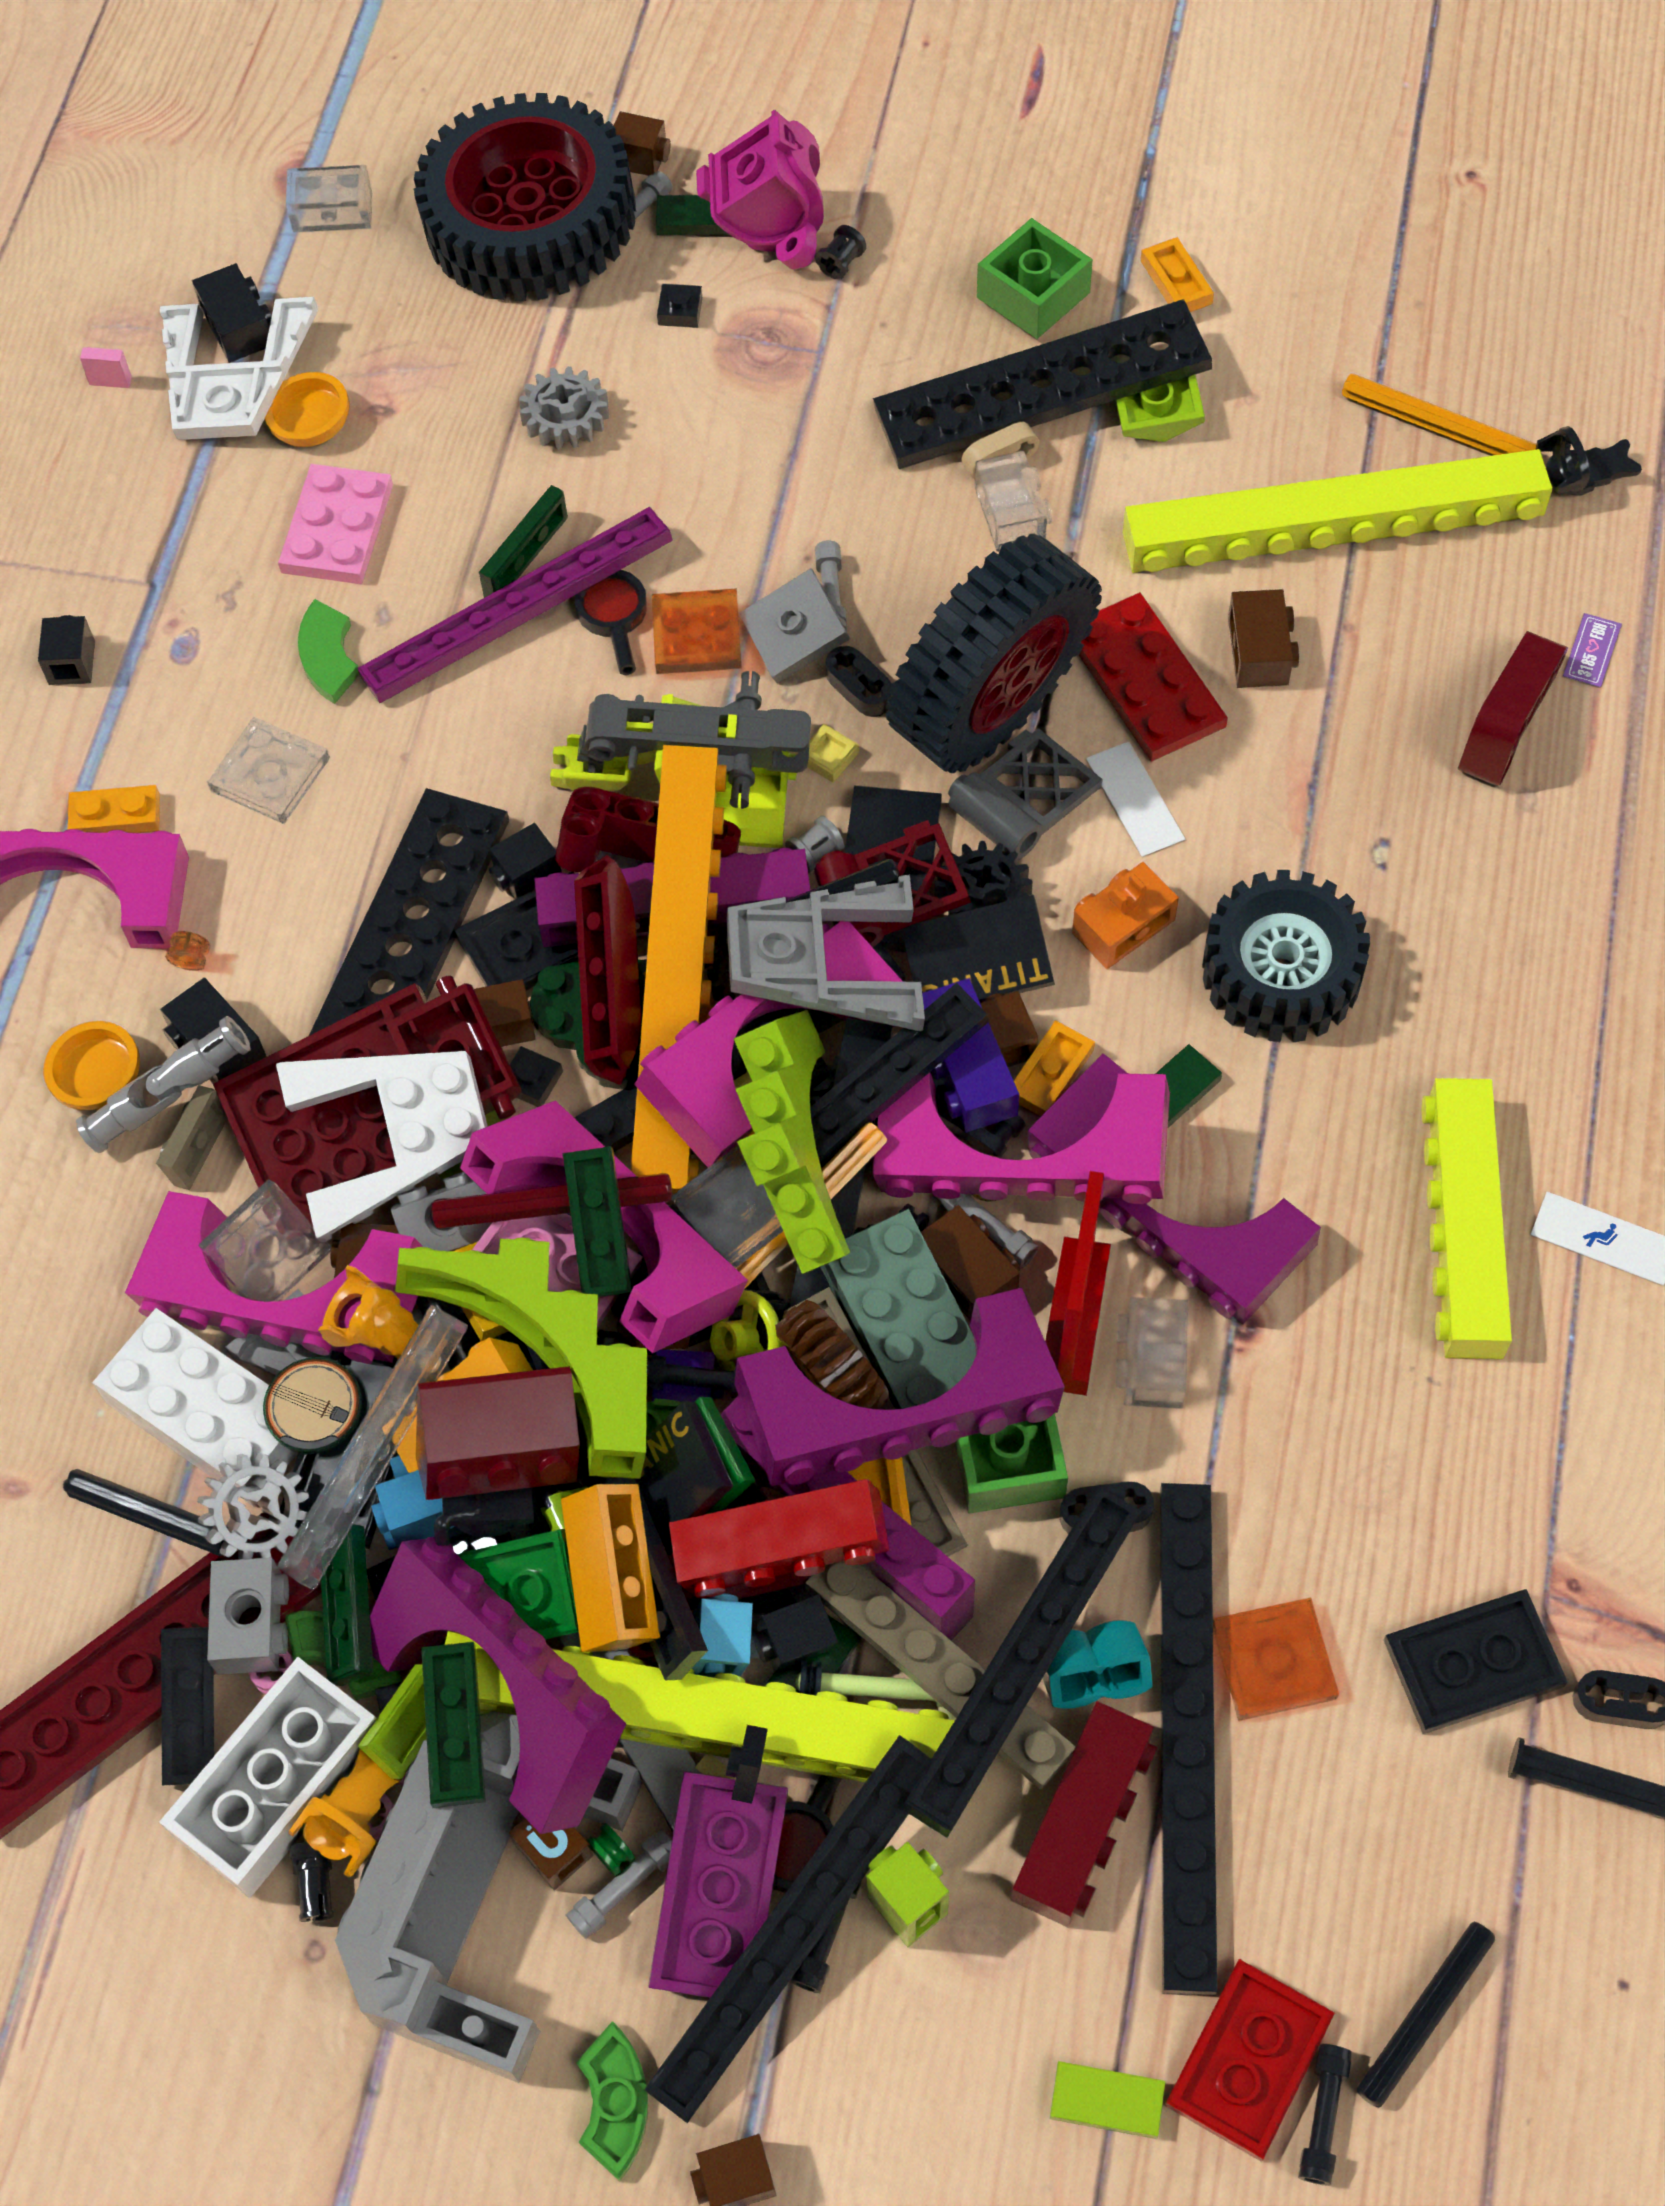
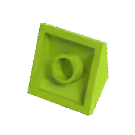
M1196 374L1116 400L1124 437L1166 442L1205 422Z

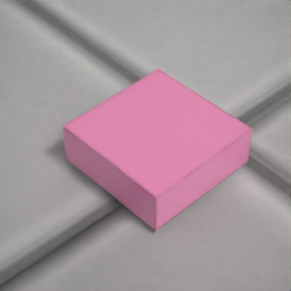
M83 347L80 360L89 385L129 388L132 376L123 350Z

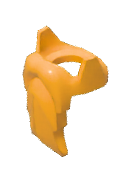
M347 1265L345 1269L347 1279L334 1294L327 1307L323 1324L319 1327L318 1331L322 1334L323 1339L333 1347H344L362 1343L370 1348L380 1349L386 1355H394L405 1372H412L416 1364L418 1350L423 1346L429 1334L428 1327L420 1326L414 1321L412 1313L400 1306V1299L393 1291L381 1288L357 1268ZM361 1297V1304L356 1308L355 1313L350 1319L349 1327L340 1328L338 1318L343 1307L350 1300Z
M359 1749L349 1775L338 1780L329 1796L324 1794L320 1799L313 1797L290 1828L289 1834L293 1836L305 1823L303 1835L306 1842L314 1850L319 1851L322 1856L334 1861H340L348 1856H352L344 1872V1875L347 1877H352L377 1844L376 1840L369 1834L371 1828L368 1823L381 1808V1797L390 1787L402 1779H391L373 1760Z

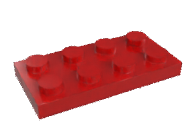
M1141 592L1099 610L1097 618L1090 623L1093 626L1090 635L1081 641L1084 647L1079 657L1151 762L1226 728L1227 715Z

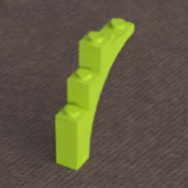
M808 1010L774 1020L734 1038L752 1082L735 1090L755 1133L737 1141L756 1186L763 1184L802 1274L850 1253L824 1182L815 1145L810 1110L811 1075L817 1059L826 1051Z
M500 1238L498 1255L484 1254L475 1250L454 1252L433 1250L428 1247H417L414 1249L399 1248L395 1292L436 1298L470 1309L505 1327L532 1348L549 1368L570 1366L575 1408L586 1439L589 1476L640 1479L646 1455L647 1348L631 1347L621 1343L609 1346L597 1345L598 1294H584L576 1290L548 1291L550 1242L534 1241L529 1238Z

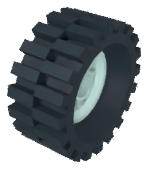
M1277 870L1276 879L1268 881L1266 872L1253 875L1251 888L1242 880L1233 886L1231 898L1224 894L1219 900L1216 914L1212 913L1207 932L1202 968H1204L1203 983L1205 989L1212 988L1210 1001L1215 1009L1226 1005L1224 1019L1232 1026L1239 1019H1242L1246 1022L1244 1033L1256 1037L1260 1028L1270 1031L1268 1041L1280 1042L1283 1032H1291L1293 1042L1305 1041L1309 1028L1313 1029L1317 1037L1327 1033L1331 1020L1338 1025L1346 1018L1348 1007L1353 1008L1358 998L1369 958L1370 934L1364 933L1366 920L1362 911L1352 915L1355 901L1347 893L1340 899H1337L1335 897L1337 885L1326 879L1322 887L1313 884L1315 874L1304 871L1302 872L1301 881L1291 880L1290 870ZM1276 959H1287L1292 964H1281Z

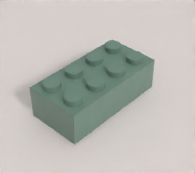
M907 1209L846 1238L850 1253L820 1266L873 1368L888 1388L889 1398L895 1409L918 1406L943 1395L965 1376L976 1357L973 1334L910 1210Z

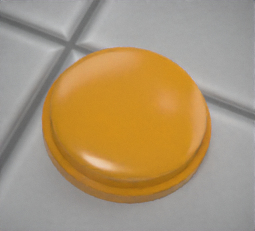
M322 372L297 374L282 382L265 416V421L271 433L289 445L296 447L319 445L334 437L344 426L350 408L349 397L343 384L332 375Z
M106 1021L86 1022L69 1029L53 1043L44 1062V1080L52 1095L63 1105L77 1110H98L108 1104V1097L137 1078L140 1068V1053L131 1035L122 1027Z

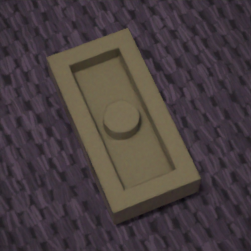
M198 1085L191 1100L185 1104L181 1118L170 1139L161 1148L160 1157L156 1164L176 1187L187 1190L191 1189L228 1119L216 1091L212 1088Z

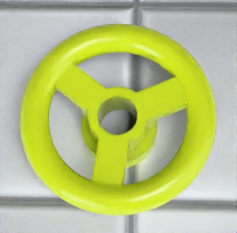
M743 1290L736 1306L743 1305L741 1320L728 1321L729 1317L712 1324L710 1343L721 1370L734 1371L736 1364L733 1360H737L738 1357L765 1351L759 1343V1333L756 1329L758 1313L766 1326L768 1350L783 1347L776 1334L775 1325L779 1323L778 1316L770 1303L756 1292Z

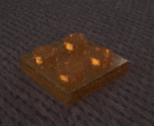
M737 588L652 594L656 674L742 669Z
M1311 1597L1213 1618V1632L1238 1721L1337 1700L1339 1691Z

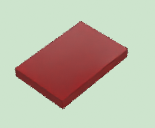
M1238 1959L1165 2106L1262 2162L1335 2012Z

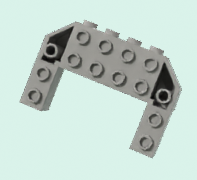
M491 1711L480 1716L486 1802L432 1808L430 1805L427 1740L423 1741L416 1759L412 1761L408 1768L398 1800L384 1822L382 1835L373 1856L369 1858L363 1869L360 1885L353 1901L342 1916L335 1942L360 2010L373 2025L519 2083L540 2034V2030L532 2019L446 1986L510 1838L509 1832L514 1828L513 1821L520 1813L509 1801L519 1765L520 1741L517 1715ZM610 1758L583 1817L601 1824L607 1823L611 1828L623 1832L642 1785L638 1769Z

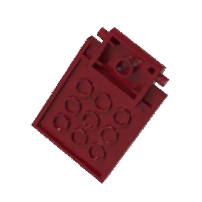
M452 976L442 977L436 982L440 996L427 1001L422 988L414 983L213 1083L279 1237L287 1248L315 1235L306 1197L307 1193L395 1167L396 1162L377 1086L291 1112L285 1106L276 1064L294 1061L466 1051L471 1058L485 1115L495 1111L499 1119H506L516 1112L512 1101L521 1093V1087L471 984L464 983L457 987Z

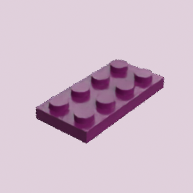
M683 1771L650 1970L649 1988L711 1997L766 1921L769 1913L788 1793L787 1787L757 1782L753 1802L750 1804L731 1800L735 1783L733 1778Z

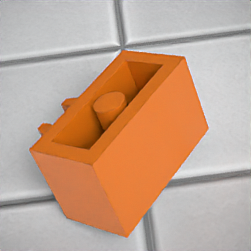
M1141 862L1130 871L1128 869L1120 871L1110 881L1109 886L1098 894L1091 893L1080 900L1074 909L1072 934L1106 969H1109L1176 920L1179 897L1144 862Z

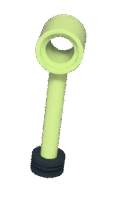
M801 1661V1671L795 1676V1687L799 1693L816 1696L818 1692L830 1691L842 1695L936 1701L911 1679L822 1672V1662H817L816 1667H813L812 1662L810 1666H807V1661ZM936 1701L939 1711L946 1713L949 1716V1720H956V1717Z

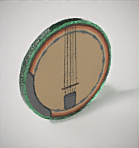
M323 1357L301 1359L286 1366L271 1381L263 1402L264 1420L272 1436L287 1449L304 1454L325 1452L345 1441L356 1428L362 1413V1392L354 1375L339 1362Z

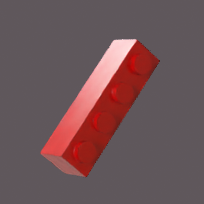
M869 1479L669 1523L677 1583L691 1594L695 1593V1596L700 1598L721 1595L726 1592V1586L745 1583V1586L748 1587L769 1585L776 1581L775 1576L794 1572L797 1576L816 1575L825 1571V1565L844 1561L846 1565H862L876 1559L875 1554L889 1551L880 1491Z

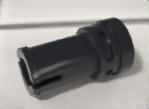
M307 1842L290 1846L293 1874L297 1875L299 1921L309 1922L312 1917L313 1922L333 1918L334 1911L332 1910L329 1871L333 1869L331 1860L322 1856L319 1851L314 1850Z

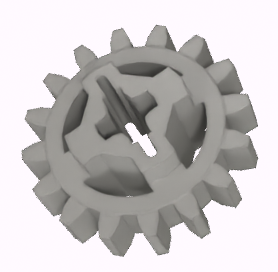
M569 366L564 374H558L555 368H550V377L545 378L538 373L535 375L536 386L532 384L524 386L526 396L519 397L522 425L527 426L530 438L539 435L541 445L545 446L550 440L555 441L556 448L561 449L564 442L570 441L573 448H577L578 439L583 437L591 442L593 441L592 430L600 432L604 430L603 420L609 419L606 389H601L598 378L589 381L588 371L583 370L577 376L573 375L572 367Z
M258 1453L254 1464H251L247 1455L239 1454L237 1455L236 1468L233 1469L224 1462L218 1465L223 1475L219 1481L209 1477L205 1479L204 1482L213 1490L210 1496L198 1497L197 1502L209 1509V1513L203 1514L198 1518V1523L203 1526L213 1527L205 1537L209 1543L216 1544L222 1540L224 1541L220 1549L221 1554L229 1558L238 1549L239 1560L252 1559L253 1552H256L258 1558H270L271 1548H275L284 1554L289 1551L285 1542L288 1535L294 1538H301L303 1534L295 1527V1523L297 1520L309 1519V1513L299 1509L298 1503L307 1500L309 1494L303 1490L294 1489L302 1479L299 1474L292 1472L284 1476L288 1463L277 1459L269 1468V1455ZM260 1475V1477H255L250 1485L242 1487L234 1485L244 1477ZM281 1491L285 1502L284 1514L280 1513L277 1499ZM238 1497L247 1501L257 1502L262 1511L269 1515V1518L250 1514L249 1510L245 1508L246 1505L238 1501ZM223 1501L227 1503L230 1519L226 1526L222 1516ZM266 1529L273 1530L271 1534L262 1539L247 1541L248 1539L251 1540L256 1532Z

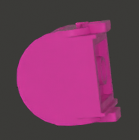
M776 110L771 111V117L715 155L712 152L708 154L709 168L703 165L696 171L697 194L702 199L710 202L711 216L714 222L732 237L746 243L751 249L776 252L777 259L790 269L804 268L813 261L816 255V233L824 219L823 196L815 178L820 168L819 145L815 136L798 121L792 120L789 122Z

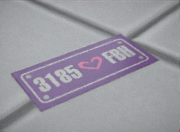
M1584 613L1563 677L1601 687L1622 624Z

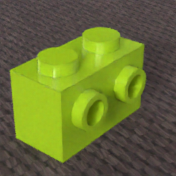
M906 1842L898 1850L891 1845L880 1852L868 1865L871 1869V1872L866 1875L868 1899L907 1947H910L948 1915L949 1891L939 1879L943 1875V1871L924 1848L917 1853L909 1842Z

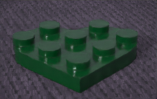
M647 959L638 960L641 1031L646 978L643 973L646 971ZM579 962L548 966L541 970L530 999L532 1018L537 1031L539 1029L543 1036L553 1040L554 1045L558 1048L576 1050L579 1066L582 1069L584 1068L588 1075L596 1078L601 1086L625 1089L634 1084L638 1079L641 1031L633 1061L621 1085L595 1076L584 1062Z

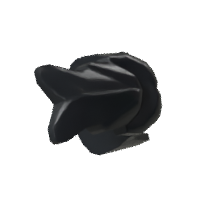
M1566 426L1537 440L1536 450L1540 449V452H1553V455L1547 462L1546 470L1553 490L1559 495L1581 496L1593 491L1594 487L1609 485L1612 480L1621 477L1637 476L1642 471L1639 463L1627 457L1630 443L1627 439L1620 440L1609 448L1600 449L1595 447L1585 451L1573 428Z

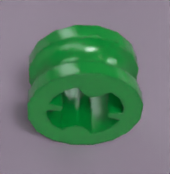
M604 1823L600 1827L601 1834L597 1838L590 1836L586 1841L603 1865L614 1876H617L621 1872L620 1865L623 1862L628 1861L631 1863L636 1858L618 1834L607 1823Z

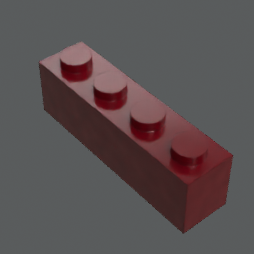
M1096 1701L1012 1888V1902L1067 1928L1074 1914L1084 1918L1096 1890L1095 1887L1088 1885L1089 1879L1095 1866L1105 1870L1117 1840L1109 1837L1110 1831L1116 1818L1126 1822L1137 1796L1136 1792L1129 1789L1136 1772L1143 1775L1147 1774L1158 1746L1149 1743L1154 1729L1153 1726Z

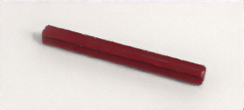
M660 1173L617 1179L621 1207L669 1202L672 1200V1182L669 1174ZM567 1185L435 1200L432 1204V1218L437 1228L571 1213Z

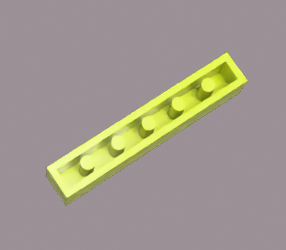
M1435 1078L1430 1096H1423L1421 1113L1423 1124H1430L1431 1138L1425 1139L1424 1160L1426 1166H1433V1180H1429L1427 1185V1205L1429 1209H1435L1436 1223H1432L1430 1227L1431 1252H1438L1439 1267H1434L1433 1294L1434 1296H1441L1442 1312H1437L1436 1339L1437 1341H1444L1445 1358L1504 1359L1512 1342L1492 1079Z

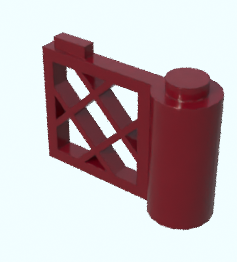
M926 820L903 829L905 836L856 855L842 851L829 852L820 859L814 868V876L819 887L867 868L870 864L884 859H892L898 863L897 867L900 876L904 874L907 866L927 873L919 890L911 889L913 900L911 922L849 921L872 947L881 942L884 935L971 903L940 823L930 826L929 821ZM936 840L940 850L932 864L912 858L918 846ZM943 862H945L948 870L941 868ZM935 877L952 882L957 891L941 899L927 895ZM832 921L833 926L838 924L840 921Z

